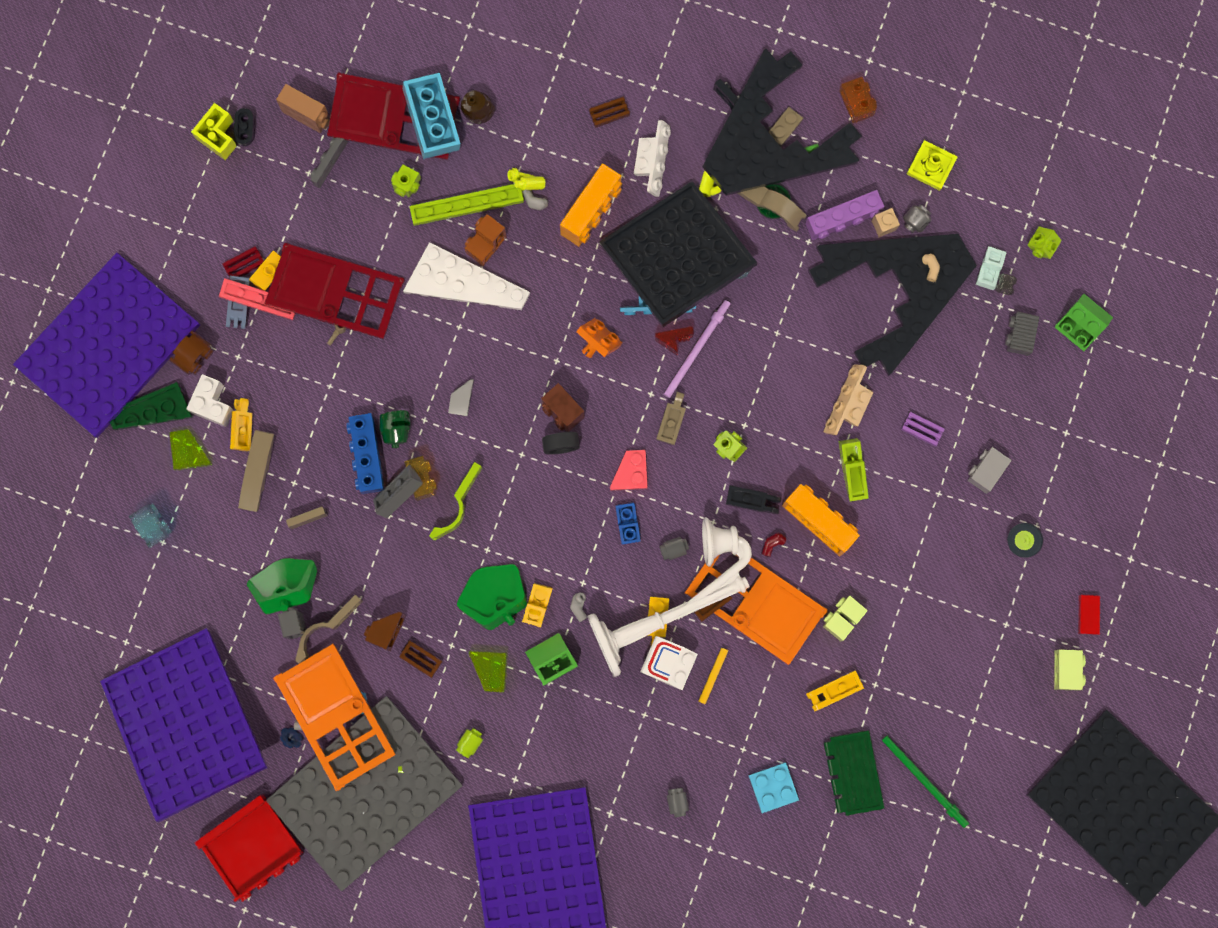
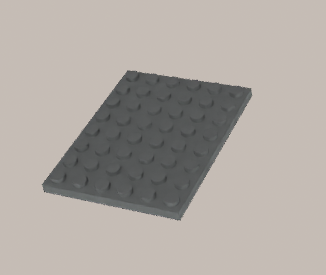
M388 696L375 705L371 711L393 748L395 756L347 783L339 791H335L318 757H315L266 800L341 891L345 890L463 786ZM364 715L347 732L351 740L354 741L373 728ZM342 735L323 751L326 757L347 745ZM377 735L356 746L364 763L385 752ZM350 750L329 762L338 779L359 767ZM398 766H402L404 773L398 772Z

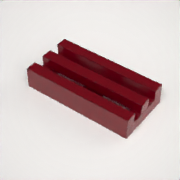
M255 246L222 263L229 278L230 276L242 277L259 268L264 260ZM249 257L248 259H246V260H244V261H242V262H240V263L234 265L235 263H237V262H239V261H241V260H243V259ZM256 259H259L258 262H256V263H254V264H252V265H250V266H248V267H246V268L240 270L239 272H237V273H235V274H232V273H231V272H233V271H235V270H237V269H239V268H241V267L247 265L248 263H250V262H252V261H254V260H256Z

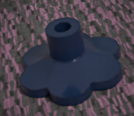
M292 727L281 730L280 740L285 747L299 748L302 745L301 740L303 737L297 733V730H294Z

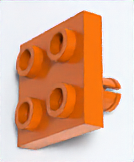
M596 318L583 324L576 331L588 342L582 350L583 354L588 352L586 354L588 358H592L596 351L603 357H606L622 345L619 337L615 333L610 332L605 327V324Z

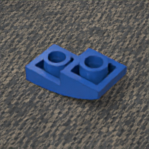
M634 502L615 505L621 544L641 542Z

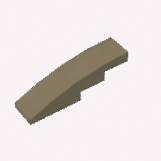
M259 430L254 432L238 506L240 509L254 512L259 510L261 493L264 490L266 473L270 465L274 440L273 433Z

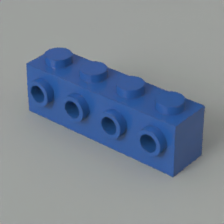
M372 413L350 416L346 427L348 434H351L352 441H349L351 453L354 452L355 460H352L353 471H357L358 478L355 479L356 490H360L361 494L383 491L385 488L374 416Z

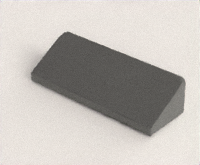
M408 465L373 499L376 514L388 518L423 484L421 478L411 465Z

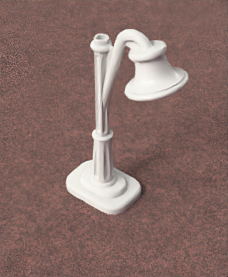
M707 517L703 519L702 538L706 565L710 567L718 555L727 552L738 555L739 561L688 602L661 614L655 612V615L635 621L614 631L607 629L605 623L599 621L596 614L587 616L613 677L621 674L618 665L621 662L618 654L619 648L631 644L660 628L664 629L665 624L735 593L746 592L749 584L745 577H740L739 571L750 562L752 552L748 541L738 536L735 526H731L730 529H721L712 525Z

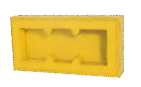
M272 251L249 280L259 289L265 291L272 283L281 256Z

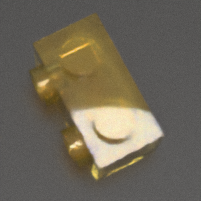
M423 456L404 461L406 467L411 465L423 482L414 492L415 499L419 501L435 496L434 490L437 489L434 478H430L429 471H432L429 460H425Z

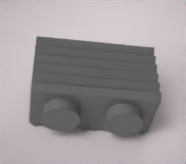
M1016 312L1010 317L1008 327H1011V331L1005 339L1008 352L1026 356L1033 352L1039 316Z
M294 607L278 614L283 638L289 640L302 637L306 631L305 621H303L304 617H302L303 614L294 609Z

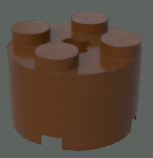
M191 331L189 333L192 336H185L173 351V354H175L174 359L170 357L169 361L186 374L190 375L193 373L196 375L202 368L200 363L204 358L208 360L214 351L211 349L212 344L196 332Z

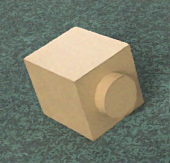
M893 208L876 214L871 220L878 237L894 232L900 226Z

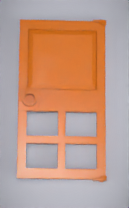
M720 555L714 559L710 567L706 563L685 591V594L691 598L698 593L695 591L708 573L716 578L721 575L720 572L712 568ZM751 558L748 564L762 574L749 593L747 591L744 593L738 592L744 597V600L732 617L721 609L717 610L714 614L789 665L828 609L822 607Z
M334 644L273 678L333 784L335 791L341 790L347 783L396 755ZM364 712L373 729L352 741L343 724ZM338 728L347 745L326 757L317 740ZM377 735L385 752L364 763L356 746ZM350 750L359 767L338 779L329 762Z

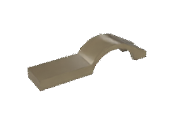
M766 187L737 193L757 207L773 211L784 219L787 226L794 231H798L799 227L797 225L801 219H805L807 216L790 199Z
M354 595L328 623L314 624L306 629L301 637L295 661L299 664L309 658L307 642L314 631L320 628L336 630L363 601L357 595Z

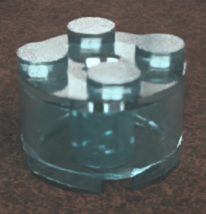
M147 504L129 515L131 522L142 539L145 540L149 549L170 537L169 534L172 533L164 519L160 521L159 518L162 515L154 504Z

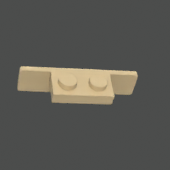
M853 365L850 369L848 378L841 388L839 398L833 406L830 418L826 422L824 433L837 435L843 420L853 426H859L873 394L872 391L860 384L867 369L866 366Z

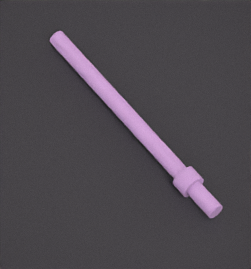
M724 300L717 312L715 311L711 316L712 320L664 392L666 397L670 398L717 324H720L724 319L723 315L730 306L728 301Z

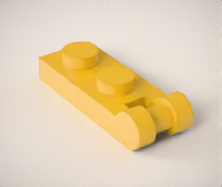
M853 671L808 692L806 695L808 699H811L813 703L812 708L815 712L864 689L857 672ZM821 693H823V696L825 698V700L822 702H820L817 696Z

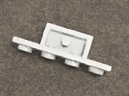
M658 120L655 138H639L634 169L636 176H649L647 191L655 197H659L660 190L662 189V176L665 171V158L668 152L667 145L671 134L670 126L663 120Z

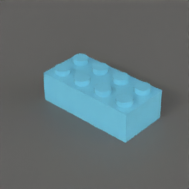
M440 73L403 81V92L423 159L458 151L461 143Z

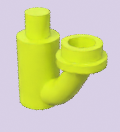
M512 168L507 173L509 181L515 182V187L521 188V190H542L545 188V179L542 176L535 177L522 173L517 168Z
M704 171L699 187L701 193L705 197L720 193L722 190L718 185L713 187V179Z

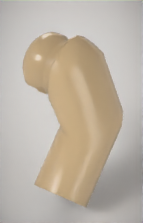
M925 254L922 257V262L929 266L927 280L936 282L940 265L933 254Z

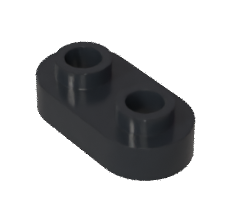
M247 108L239 109L234 117V139L240 146H248L254 139L255 118L253 113ZM247 117L248 120L243 122V118ZM247 135V139H241L242 136Z

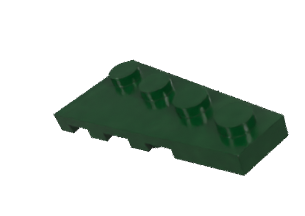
M176 382L128 402L122 408L121 413L114 420L112 419L110 424L113 430H121L193 417L187 410V402L179 383Z

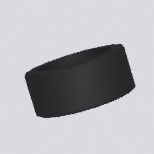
M577 432L555 433L542 438L544 453L548 455L568 453L580 448Z

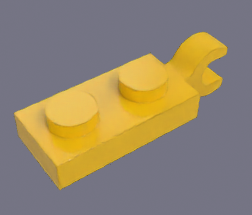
M245 398L234 400L236 411H232L230 449L250 451L252 413L247 412L249 400Z
M650 597L648 617L655 615V612L661 614L668 611L669 599ZM667 624L664 625V629L660 628L647 635L652 636L651 646L655 636L666 638Z

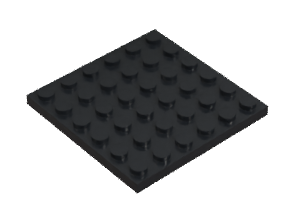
M693 181L599 241L600 246L662 327H665L757 266V261Z

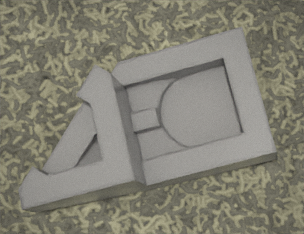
M470 379L451 394L448 413L468 416L474 379Z

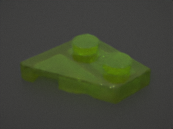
M190 430L169 432L173 470L212 465Z

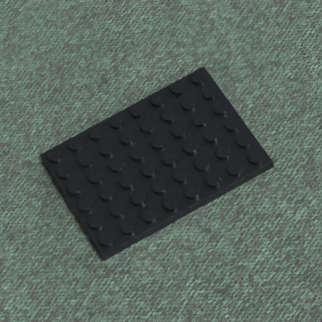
M1104 710L1027 794L1037 806L1143 907H1146L1218 828V815L1108 710Z

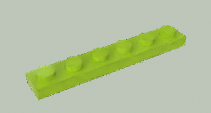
M515 184L409 207L413 225L416 226L524 203L521 188H516Z

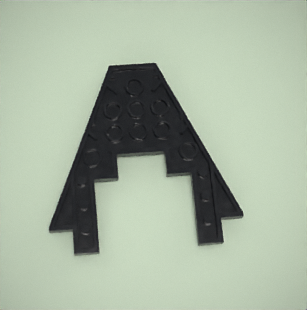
M764 49L702 166L726 196L855 165L860 161L849 148L862 137L851 122L810 154L798 140L783 150L760 123L773 112L762 97L803 66L791 51L776 61L771 53Z
M959 234L818 245L816 249L823 263L810 269L808 273L818 288L864 263H867L875 278L890 270L893 271L909 299V302L894 310L902 327L854 352L860 365L868 367L880 361L889 376L977 265ZM925 254H933L940 265L936 282L927 280L929 266L922 262V257Z

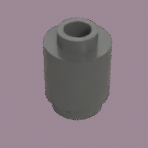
M681 537L663 542V545L659 546L663 559H669V561L687 555L686 550H689L686 539L682 540Z
M683 787L667 790L670 814H674L675 817L685 816L686 811H689V806Z

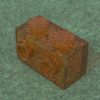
M863 77L841 84L839 92L852 123L854 124L873 117L877 104L875 99L871 98L869 84L864 82Z

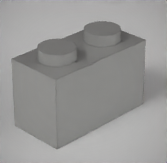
M993 447L988 451L986 449L979 457L981 462L978 466L974 465L968 473L970 477L967 481L986 494L992 490L1012 461Z

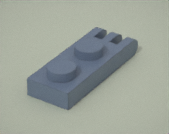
M230 276V280L249 286L250 278ZM228 300L226 327H230V320H234L233 328H237L238 321H242L241 329H245L247 306Z

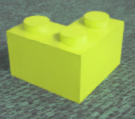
M214 103L191 133L196 140L224 160L237 147L233 139L225 134V131L233 123L232 117Z

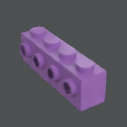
M875 190L807 218L805 225L812 241L818 238L823 239L829 236L830 233L835 231L836 233L841 232L848 226L861 224L868 218L873 219L876 214L882 212L884 204L878 191Z

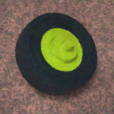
M1021 523L1010 530L1007 539L1008 546L1019 557H1032L1041 550L1043 535L1035 525Z

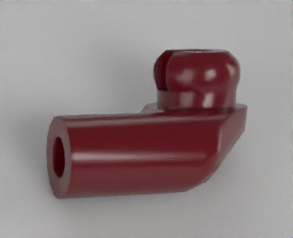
M781 533L768 537L765 540L761 555L771 557L773 547L784 545L786 537Z

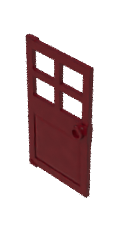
M338 72L327 133L328 137L343 138L348 141L422 155L419 143L418 147L399 143L403 122L412 123L411 117L404 115L406 99L402 85ZM446 94L450 103L453 120L455 121L460 96ZM449 153L434 157L448 160Z
M285 242L265 304L384 340L400 288L402 289L405 278ZM352 271L370 276L364 296L346 291ZM376 278L394 283L387 303L370 298ZM343 298L361 302L355 323L337 318ZM367 304L385 310L378 330L361 325Z

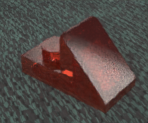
M693 327L655 333L654 338L657 343L677 355L676 341L679 340L680 343L690 341V338H693L694 335Z

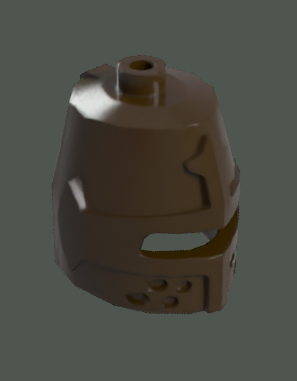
M476 90L466 93L461 101V111L466 119L473 124L486 123L496 111L490 98Z

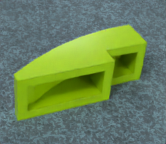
M857 438L838 441L849 501L868 499L861 442Z

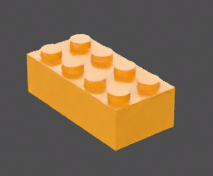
M603 163L561 222L560 233L563 237L579 247L582 242L585 244L588 241L591 229L599 225L602 213L608 212L612 205L610 203L613 197L617 198L622 191V188H620L622 186L620 174Z
M800 484L784 502L782 507L840 557L860 536L857 533L858 529L850 523L846 524L839 512L830 510L828 508L829 504L824 499H818L814 496V491L809 486Z

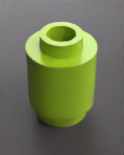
M474 728L471 730L467 729L459 740L456 751L467 758L474 755L483 741L481 738L482 733Z

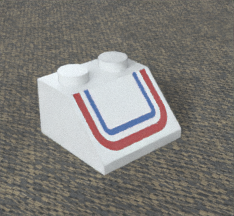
M655 636L640 672L669 686L683 690L698 654Z

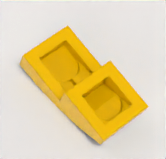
M537 583L533 584L522 622L538 627L542 626L553 588Z

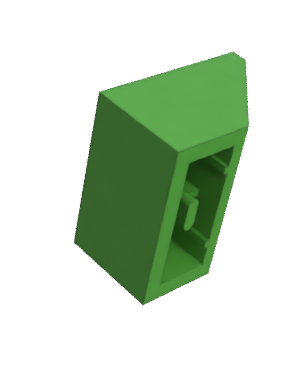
M1083 294L1057 323L1055 328L1081 350L1085 351L1109 325L1113 317Z
M559 633L525 652L543 686L578 667Z

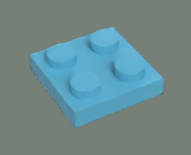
M786 763L748 775L761 813L799 801Z

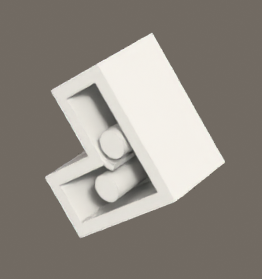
M202 374L187 406V410L194 415L227 427L232 411H234L230 406L218 402L224 385L220 381Z

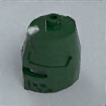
M398 410L381 414L380 431L384 444L392 445V448H399L400 444L407 443L411 429L409 411Z

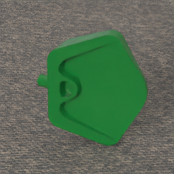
M280 559L249 579L247 587L264 614L287 611L288 608L304 604L310 600L317 567L312 560Z
M509 564L484 567L476 570L469 578L457 601L458 608L487 630H493L505 621L509 626L513 625L515 620L512 616L527 606V598L518 567Z

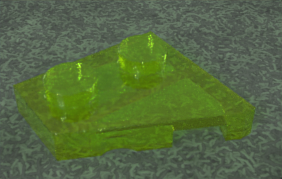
M469 651V656L484 691L504 693L507 653Z

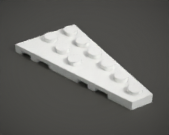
M430 242L403 291L406 294L412 293L427 297H439L440 299L494 305L515 310H522L530 295V292Z

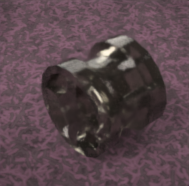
M1000 274L998 277L999 284L996 285L995 290L1001 294L1013 295V287L1017 283V278L1007 274Z

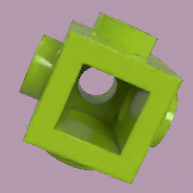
M402 165L399 172H395L391 179L394 192L402 197L405 195L411 197L412 193L415 194L417 192L421 177L415 170Z
M1038 227L1028 246L1035 257L1051 259L1062 240L1054 230Z
M726 430L720 433L713 444L718 449L716 452L725 459L727 457L733 462H736L747 449L741 442L742 438L734 431L731 433Z

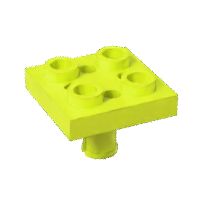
M924 140L907 175L940 191L957 156Z

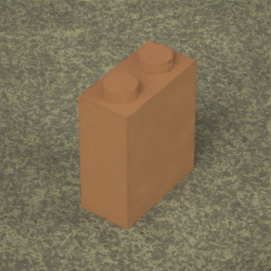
M285 84L276 99L281 111L319 133L326 129L330 122V116L325 105Z

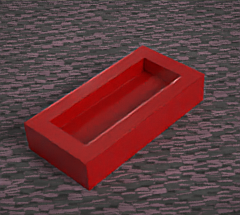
M1079 595L1078 634L1100 635V596Z

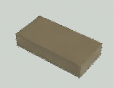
M322 506L287 519L286 522L290 529H294L328 515L326 509Z

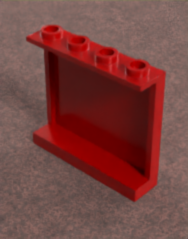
M264 795L258 796L195 842L198 849H202L235 897L233 899L234 902L238 900L243 902L252 896V890L256 887L260 890L268 884L267 879L271 876L276 878L285 872L283 869L289 863L291 866L301 860L300 855L304 853L277 813L268 804Z

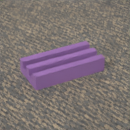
M910 412L901 430L936 447L945 429ZM911 418L938 431V434L911 421ZM908 424L935 437V440L907 427Z

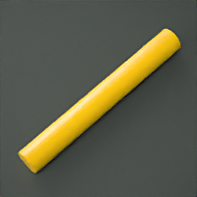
M721 648L698 702L706 704L728 650Z

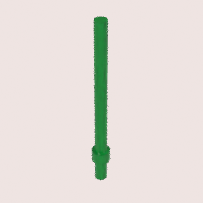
M886 735L881 741L946 809V813L965 828L969 822L959 813L960 810L955 804L952 805Z

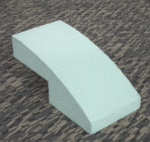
M988 246L975 285L990 290L995 289L1006 252Z

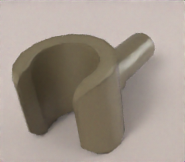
M335 325V331L327 344L331 346L339 334L346 332V328H338Z

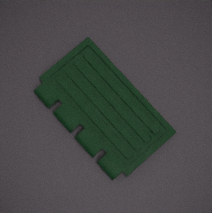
M869 730L830 737V742H824L826 756L833 755L834 759L827 760L830 776L837 775L838 777L831 780L833 795L841 794V798L834 799L837 813L844 812L845 816L885 809Z

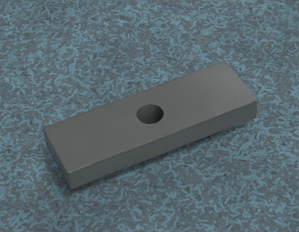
M332 138L328 152L323 153L320 158V165L318 168H314L310 175L315 187L321 188L346 147L348 140Z

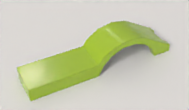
M474 462L454 495L459 504V514L455 522L443 528L434 527L429 535L431 539L437 540L454 531L462 523L464 517V504L462 501L482 470L479 464Z

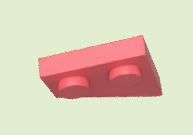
M645 450L626 451L610 486V491L647 489Z

